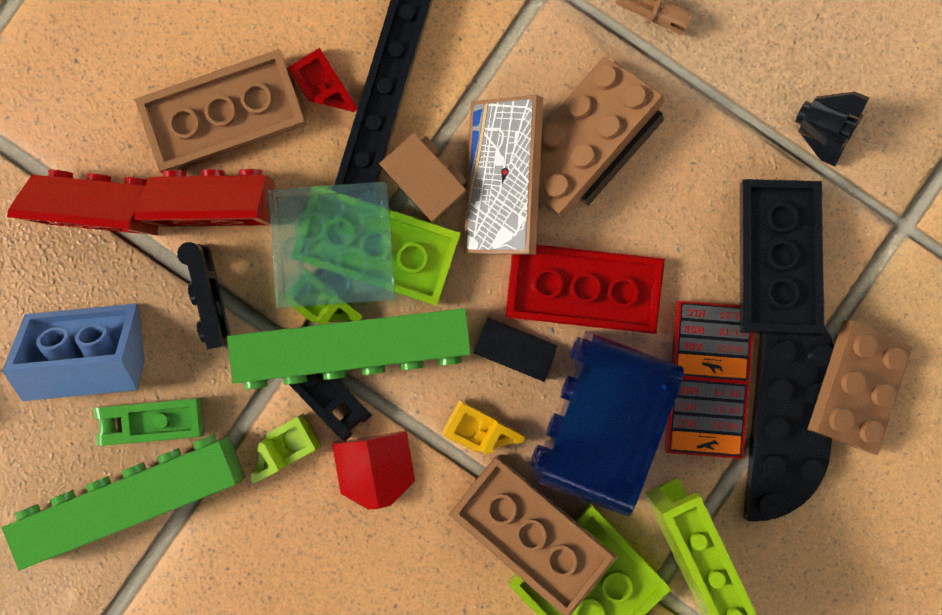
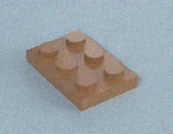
M843 320L807 430L861 451L878 455L913 347L855 321Z

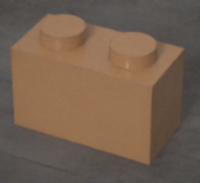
M413 132L379 165L432 224H435L466 196V189L463 185L467 181L452 164L446 168L437 157L441 152L427 136L420 140Z

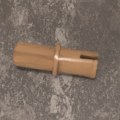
M666 0L615 1L617 5L645 17L646 23L654 22L679 35H683L693 15L692 11L678 7Z

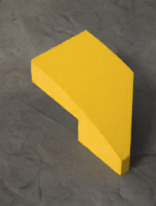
M461 400L458 401L441 432L444 437L476 453L482 451L484 455L493 453L494 449L511 443H522L526 438L513 428Z

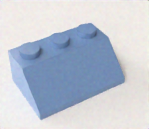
M136 303L25 314L2 372L22 401L137 390L144 365L139 307Z

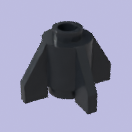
M854 91L816 96L812 103L804 102L795 123L800 124L798 133L802 135L821 161L834 167L836 166L845 149L844 147L863 117L862 112L870 97Z

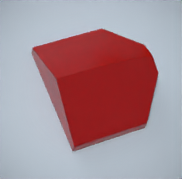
M407 430L332 443L341 495L368 510L391 506L416 480Z

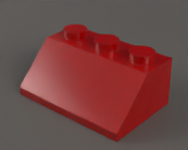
M49 169L48 176L33 174L30 176L8 208L7 214L9 218L46 225L158 235V226L135 220V210L147 182L146 179L125 177L123 184L111 182V176L87 173L86 180L73 179L72 172Z
M216 169L201 170V176H187V172L182 170L162 171L163 177H148L135 210L136 221L160 227L275 225L274 180L263 175V170L240 169L239 176H225V171Z

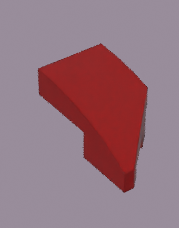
M320 47L288 67V70L309 102L350 112H355L358 109Z

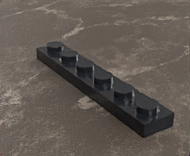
M433 0L390 1L333 187L334 192L368 203L372 202L382 169L379 163L385 159Z

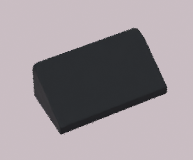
M487 317L473 353L545 382L557 345Z

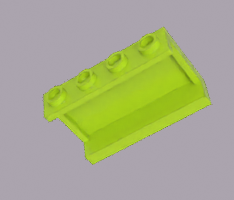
M678 478L669 480L644 492L701 614L757 615L701 496L697 492L688 496L682 482Z

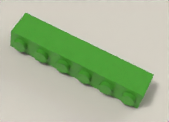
M465 308L227 336L232 384L244 383V389L268 387V379L283 378L284 385L308 382L307 375L323 373V380L347 377L346 370L362 368V375L384 373L385 365L399 363L401 370L418 369L424 367V360L438 359L439 365L462 363L461 356L471 355Z
M215 434L193 442L194 450L181 454L179 448L158 456L159 464L146 468L144 462L122 470L123 478L111 482L109 476L85 485L88 491L86 493L76 496L74 490L50 499L52 506L40 510L39 505L36 504L14 513L16 521L1 528L18 571L238 484L246 477L230 437L227 436L217 440Z

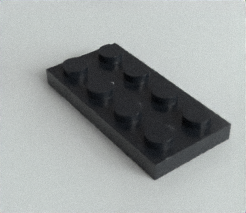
M743 179L741 181L740 333L821 336L824 334L822 181Z

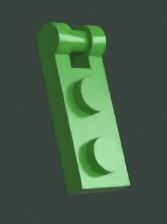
M201 397L93 407L94 419L99 421L100 433L96 434L97 446L194 438L204 435ZM121 417L122 431H116L115 418Z

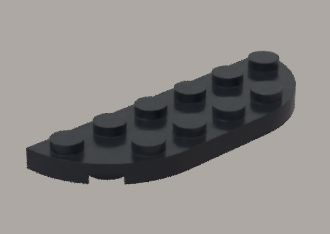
M825 326L824 334L821 336L760 334L743 518L747 521H768L791 513L802 506L815 493L826 474L830 460L832 439L807 430L834 349L832 338Z

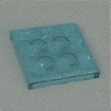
M387 182L268 190L276 308L396 300Z

